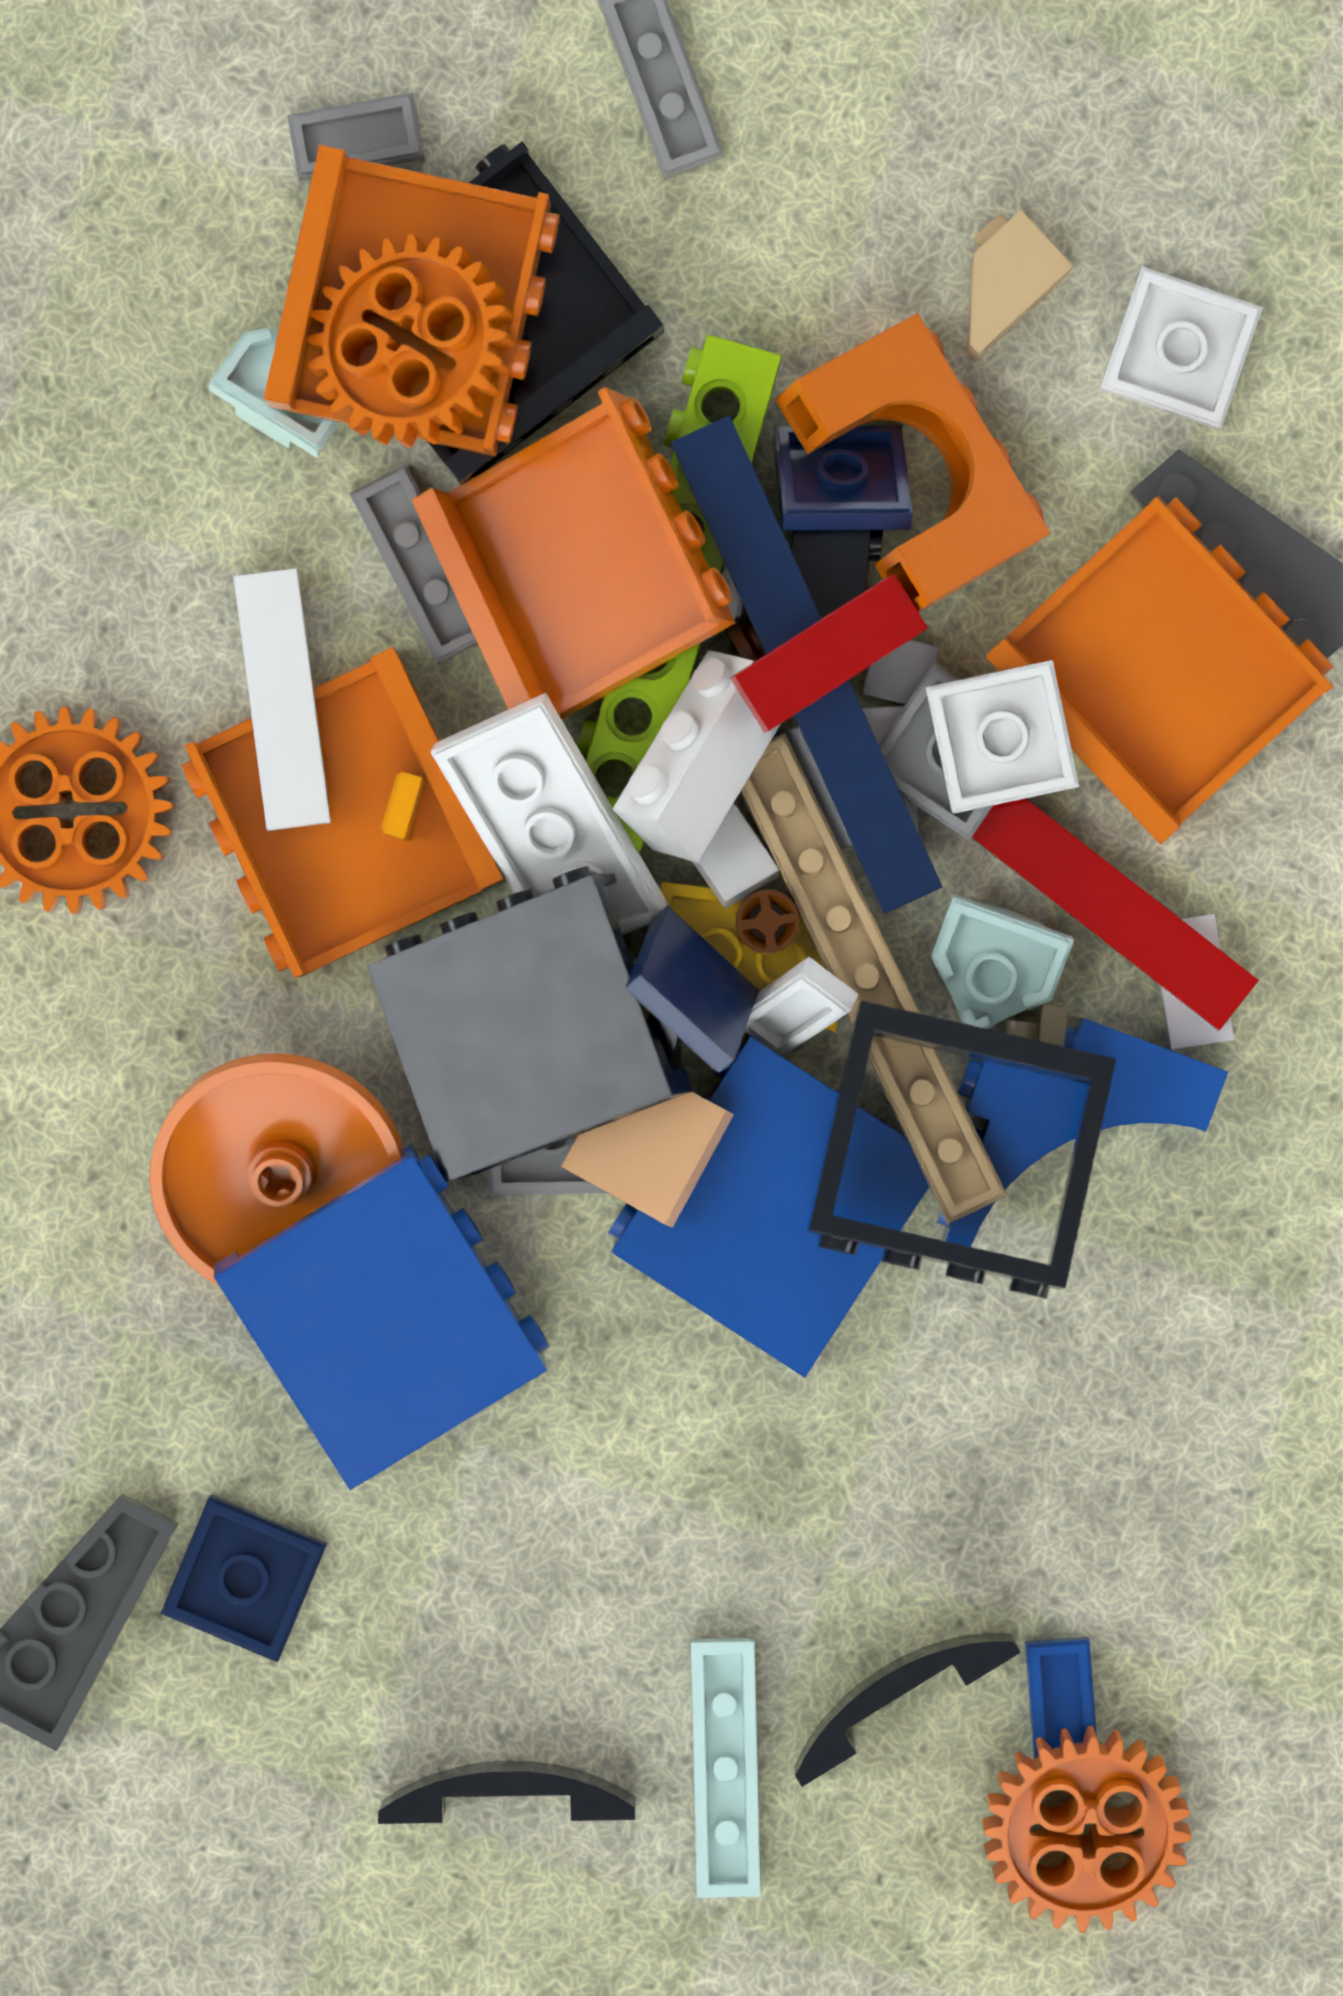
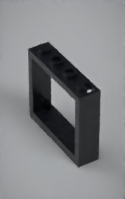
M861 1000L856 1010L807 1232L820 1235L818 1247L844 1254L856 1255L858 1244L882 1249L884 1252L881 1262L920 1270L922 1259L948 1264L945 1276L983 1285L986 1273L1011 1279L1009 1291L1047 1299L1049 1288L1057 1290L1066 1289L1116 1059ZM873 1036L1088 1084L1048 1264L833 1215Z

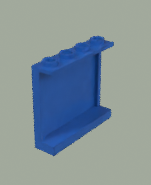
M750 1036L744 1046H739L735 1060L720 1072L714 1069L712 1071L721 1077L722 1080L708 1101L729 1111L734 1116L673 1228L626 1203L608 1231L609 1234L618 1239L611 1253L805 1378L881 1262L884 1250L858 1244L856 1255L844 1254L818 1247L820 1235L807 1232L838 1092ZM857 1106L833 1215L901 1231L926 1193L929 1185L906 1137Z
M412 1145L404 1148V1157L245 1254L240 1256L235 1251L217 1262L214 1268V1279L349 1490L364 1483L547 1371L542 1351L549 1348L550 1345L544 1333L531 1314L520 1319L509 1301V1298L517 1294L506 1272L498 1261L487 1266L475 1247L476 1244L483 1241V1237L464 1207L455 1213L453 1212L442 1194V1191L450 1187V1185L443 1178L437 1162L431 1154L420 1159Z

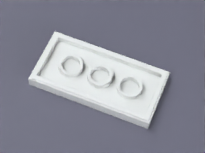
M546 693L434 744L431 750L432 756L514 894L532 889L535 897L555 890L553 878L588 866L591 875L615 874L617 883L605 888L622 935L650 924L655 915L669 906Z

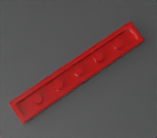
M1026 798L993 805L971 839L1218 1032L1258 983L1259 980Z

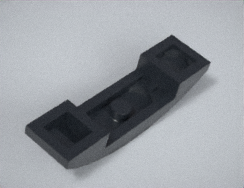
M983 1633L943 1640L908 1653L864 1679L827 1713L804 1745L794 1765L795 1777L801 1787L857 1754L855 1743L847 1732L848 1728L952 1664L966 1686L1021 1653L1011 1633Z
M534 1761L483 1762L441 1771L419 1779L398 1790L382 1801L378 1810V1825L443 1823L446 1814V1798L570 1795L571 1821L635 1820L636 1796L599 1776L570 1767Z

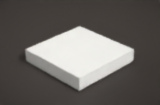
M1142 266L1099 390L1221 430L1263 307Z
M1053 660L926 687L952 814L1079 787Z

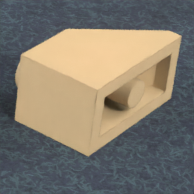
M1022 210L1016 213L1009 221L1000 213L973 238V241L979 248L973 253L970 262L967 353L974 361L983 355L1070 274L1073 265Z

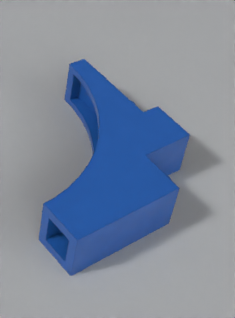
M1079 1017L1075 1029L1066 1026L1064 1047L1116 1059L1101 1130L1121 1125L1158 1123L1193 1127L1204 1132L1207 1131L1228 1071L1086 1018ZM970 1058L957 1092L959 1095L967 1098L965 1103L967 1112L987 1119L983 1130L976 1129L1004 1190H1006L1032 1164L1049 1152L1076 1139L1088 1084L983 1060L980 1062ZM995 1202L948 1225L940 1210L936 1223L946 1226L943 1239L947 1242L971 1247L981 1224Z

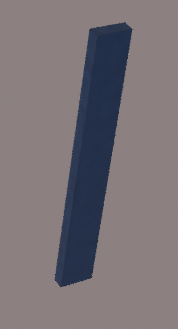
M729 415L670 443L762 647L767 654L820 620L821 616ZM847 680L796 713L794 717L882 912L886 914L943 887L850 681Z

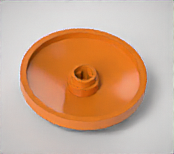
M271 1053L245 1056L215 1067L188 1086L170 1108L158 1132L152 1150L149 1176L151 1198L159 1224L176 1252L201 1276L219 1286L214 1279V1268L217 1262L235 1251L240 1256L396 1162L404 1157V1147L391 1117L381 1103L369 1090L345 1072L327 1063L299 1055Z

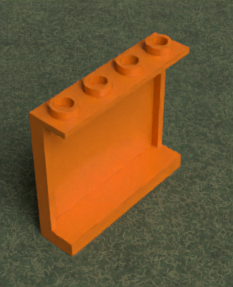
M319 144L263 400L271 408L349 424L350 418L342 421L331 413L330 407L334 400L325 399L315 389L326 377L318 376L308 369L309 362L323 355V352L316 350L306 343V337L324 331V325L311 316L312 311L329 310L332 302L321 290L323 286L341 290L345 285L338 271L340 265L348 267L355 273L362 269L359 250L365 249L374 258H381L382 242L385 238H389L399 247L401 252H404L405 242L409 234H414L424 242L426 249L434 237H439L449 245L450 252L459 245L472 255L471 264L480 261L492 272L487 282L495 281L506 293L496 305L505 306L514 315L512 321L498 328L507 332L516 340L515 346L498 350L497 355L511 366V370L507 373L492 372L489 379L501 392L500 395L494 397L481 393L476 400L484 413L481 418L472 415L467 410L459 414L463 430L459 435L445 424L439 425L440 435L438 444L496 457L499 441L511 442L516 423L518 405L508 403L513 378L524 380L529 364L532 342L522 340L527 314L538 317L543 300L546 278L536 276L541 251L552 253L556 241L560 215L549 213L551 208L549 195L539 192L538 198L355 159L348 157L343 149ZM412 286L399 290L394 296L392 310H398L405 306L412 294ZM374 312L366 315L365 320L368 324L385 331L400 344L412 347L446 370L450 371L456 367L454 359L437 352L420 338L410 336ZM464 316L456 317L446 325L443 332V341L451 340L461 332ZM372 342L364 347L358 358V366H364L371 362L378 350V342ZM429 372L418 375L412 381L410 397L421 394L427 388ZM418 430L416 439L427 441Z
M607 387L598 391L602 404L448 493L432 487L411 500L508 710L546 693L562 720L735 624L727 604L733 601L730 588L721 573L714 567L710 569L700 549L706 543L702 529L689 511H682L673 492L679 486L677 477L667 459L660 453L656 455L646 433L652 430V426L644 408L636 398H629Z
M1158 495L985 657L998 671L1053 660L1071 749L1161 845L1180 828L1182 822L1322 694L1327 693L1333 688V682L1326 674L1334 666L1309 639L1298 646L1282 629L1290 618L1266 592L1263 591L1255 599L1242 586L1238 579L1246 571L1221 544L1213 551H1210L1194 534L1202 524L1177 497L1166 504Z
M394 647L370 657V662L314 688L332 823L267 831L252 718L199 743L191 742L184 745L191 759L181 764L185 776L198 799L208 795L218 818L209 822L212 833L224 856L235 852L245 873V876L236 880L239 890L251 913L254 914L262 910L273 933L263 938L277 969L281 972L290 968L294 978H301L506 880L431 754L434 744L440 740L403 661ZM401 771L423 777L426 780L409 841L386 835L381 829L397 773L400 774Z

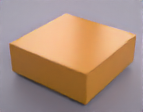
M402 771L400 774L397 773L381 826L384 834L409 841L426 783L423 777Z

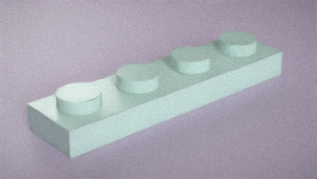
M755 1638L691 1639L697 1898L761 1897Z

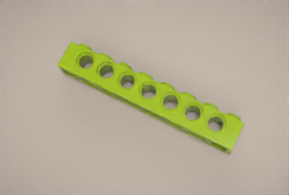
M707 334L703 349L691 346L681 384L692 387L686 411L673 409L664 446L672 448L670 442L711 424L702 413L703 403L709 395L715 392H727L733 395L739 403V413L732 422L752 464L781 365L782 355ZM674 452L670 465L677 477L679 486L673 492L682 511H689L703 524L706 543L700 549L709 568L714 567L721 573L724 565L723 558ZM701 643L668 660L666 666L659 672L645 673L605 695L598 720L586 717L578 749L582 756L587 757L586 763L596 780L600 768L612 760L624 761L632 768L633 773L636 771L663 723L692 678ZM628 699L644 701L650 707L652 713L649 727L639 735H626L617 728L615 723V712L618 706ZM605 795L613 808L619 797ZM618 816L637 851L642 852L645 842Z

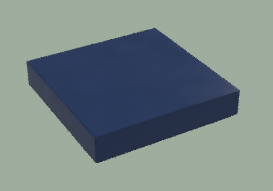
M860 425L808 455L791 426H774L773 448L782 530H911L913 511L901 426Z
M669 906L652 918L625 987L630 994L718 1072L735 1060L759 989Z
M211 1494L208 1497L160 1614L278 1663L328 1543Z

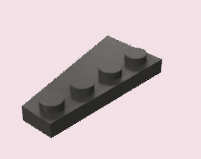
M1179 449L1129 492L1142 509L1158 495L1166 504L1177 497L1202 524L1194 532L1210 551H1213L1221 544L1246 571L1238 579L1242 586L1255 599L1263 591L1266 592L1290 618L1282 629L1298 646L1309 639L1327 659L1343 646L1342 562Z
M122 1494L0 1629V1722L55 1751L60 1748L179 1523Z

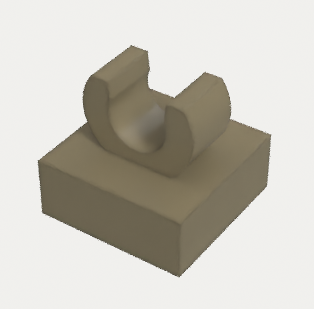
M1040 1005L1038 1023L1006 1020L1005 1033L1064 1047L1069 1008Z

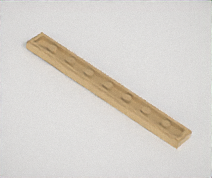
M784 733L771 739L740 792L773 861L780 870L779 874L793 903L797 907L799 916L824 968L859 994L852 1010L847 1013L852 1026L857 1006L861 1000L919 1013L786 734ZM873 1036L868 1060L947 1225L1005 1198L1007 1194L938 1050Z

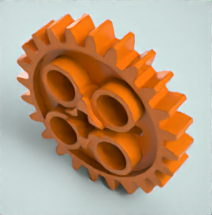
M409 234L405 242L404 252H401L395 243L389 238H385L382 242L381 258L376 259L365 249L359 250V259L362 269L355 273L346 266L340 265L338 267L340 276L345 282L341 290L323 286L321 291L332 302L329 310H313L311 316L324 325V331L306 337V343L316 350L323 352V355L309 362L308 369L318 376L326 377L315 389L325 399L334 400L330 407L331 413L342 421L350 418L348 427L361 436H364L371 430L372 438L387 446L395 433L399 443L406 448H412L416 440L417 431L419 430L423 438L435 445L439 442V425L445 424L459 435L463 432L459 414L467 410L472 415L481 418L484 413L476 400L481 393L494 397L500 395L501 392L489 379L492 372L507 373L511 370V366L497 355L498 350L515 346L516 340L507 332L498 328L512 321L514 315L505 306L496 305L506 293L495 281L487 282L492 272L480 261L471 264L472 255L458 245L450 252L449 245L441 238L434 237L426 249L424 242L414 234ZM412 286V294L405 306L398 310H392L394 296L399 290ZM374 312L410 336L420 338L437 352L454 359L456 367L450 371L446 370L412 347L400 344L385 331L368 324L365 320L366 315ZM464 316L461 332L455 338L443 341V332L446 325L456 317ZM372 342H378V350L371 362L364 366H358V358L364 347ZM429 372L427 388L421 394L410 397L412 381L418 375Z
M63 706L60 708L57 724L52 725L44 712L36 711L34 712L35 731L29 732L20 723L14 721L10 725L16 742L10 746L0 741V865L5 868L0 876V888L6 889L20 881L23 884L19 894V901L25 904L33 900L38 892H43V908L47 912H54L61 896L66 897L67 906L71 914H80L84 896H89L97 910L106 909L107 898L105 890L111 888L119 897L127 899L130 897V892L125 879L129 875L143 882L150 880L147 871L141 864L144 858L163 861L165 855L152 842L155 836H173L174 830L158 823V814L174 810L175 803L157 799L156 792L170 784L171 779L167 776L151 777L149 770L161 758L158 753L151 752L141 756L135 753L141 745L143 735L134 732L123 740L118 739L122 720L113 717L100 730L98 729L96 710L88 708L80 724H75L71 709ZM105 759L110 761L115 767L117 774L116 783L106 794L95 795L86 785V771L95 761ZM42 762L51 770L53 777L52 786L42 797L32 798L23 789L22 777L29 766ZM72 793V798L75 802L86 805L124 802L127 805V811L124 814L76 816L72 828H69L66 819L58 817L17 819L14 815V811L18 807L62 806L66 804L67 794ZM109 823L118 831L120 838L119 847L112 856L101 860L90 851L88 844L89 835L93 828L99 824ZM39 826H45L54 834L56 841L55 850L48 859L37 863L27 854L25 841L31 830Z
M1093 1726L1087 1727L1082 1743H1074L1066 1728L1061 1729L1060 1747L1052 1749L1041 1737L1037 1738L1036 1745L1039 1756L1032 1760L1025 1754L1017 1751L1014 1757L1019 1774L1014 1775L1004 1771H999L997 1774L999 1785L1006 1794L990 1793L986 1797L988 1809L995 1815L982 1819L984 1835L993 1838L984 1843V1848L988 1861H998L992 1867L996 1883L1010 1882L1007 1892L1009 1901L1012 1904L1028 1897L1027 1909L1029 1917L1032 1919L1037 1918L1049 1908L1053 1928L1056 1929L1063 1925L1068 1915L1075 1916L1080 1933L1086 1932L1091 1916H1099L1105 1929L1111 1930L1113 1926V1912L1121 1910L1132 1922L1136 1921L1137 1915L1134 1902L1141 1899L1148 1905L1158 1906L1159 1903L1153 1888L1154 1885L1159 1884L1169 1888H1174L1176 1885L1173 1873L1167 1865L1183 1866L1187 1863L1183 1848L1177 1844L1192 1840L1188 1824L1180 1821L1189 1816L1190 1812L1184 1798H1175L1182 1791L1176 1775L1164 1777L1167 1767L1161 1755L1145 1762L1147 1751L1144 1742L1140 1739L1124 1751L1120 1731L1115 1729L1109 1735L1105 1744L1098 1743ZM1064 1790L1071 1793L1069 1800L1061 1806L1049 1807L1041 1803L1045 1795L1052 1791ZM1125 1791L1135 1795L1133 1801L1124 1808L1114 1809L1105 1805L1109 1797L1117 1792ZM1035 1824L1043 1826L1034 1832L1030 1830L1031 1826ZM1084 1824H1094L1089 1828V1835L1079 1836L1084 1831ZM1140 1827L1143 1828L1140 1834L1133 1835L1130 1833ZM1058 1850L1068 1854L1064 1862L1058 1866L1046 1867L1038 1863L1039 1859L1049 1851ZM1123 1852L1131 1855L1130 1861L1121 1869L1112 1870L1102 1866L1105 1858L1112 1853Z

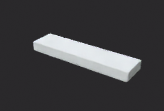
M292 568L233 576L267 831H276L332 823L299 570Z

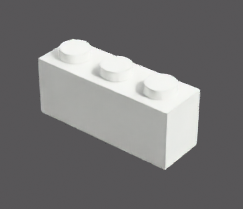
M711 650L707 651L612 810L652 850L698 863L779 728L780 724L768 732H763L730 679L731 676L753 663V660Z

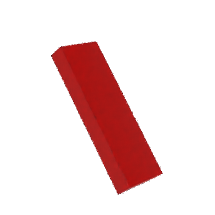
M893 573L731 676L730 679L763 732H768L928 629L897 576Z

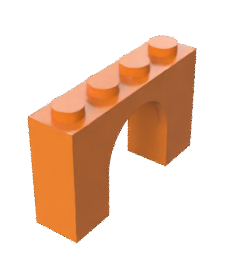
M918 313L796 379L775 399L807 455L860 425L878 420L897 421L909 425L924 434L936 446L945 461L950 478V499L942 520L935 526L896 547L875 564L882 579L895 573L919 613L1027 551L1050 534L1049 529L1044 523L1041 506L1031 494L1024 490L1011 468V461L1006 448L998 439L992 437L978 414L974 395L966 385L959 382L945 359L944 348L939 337L925 326Z

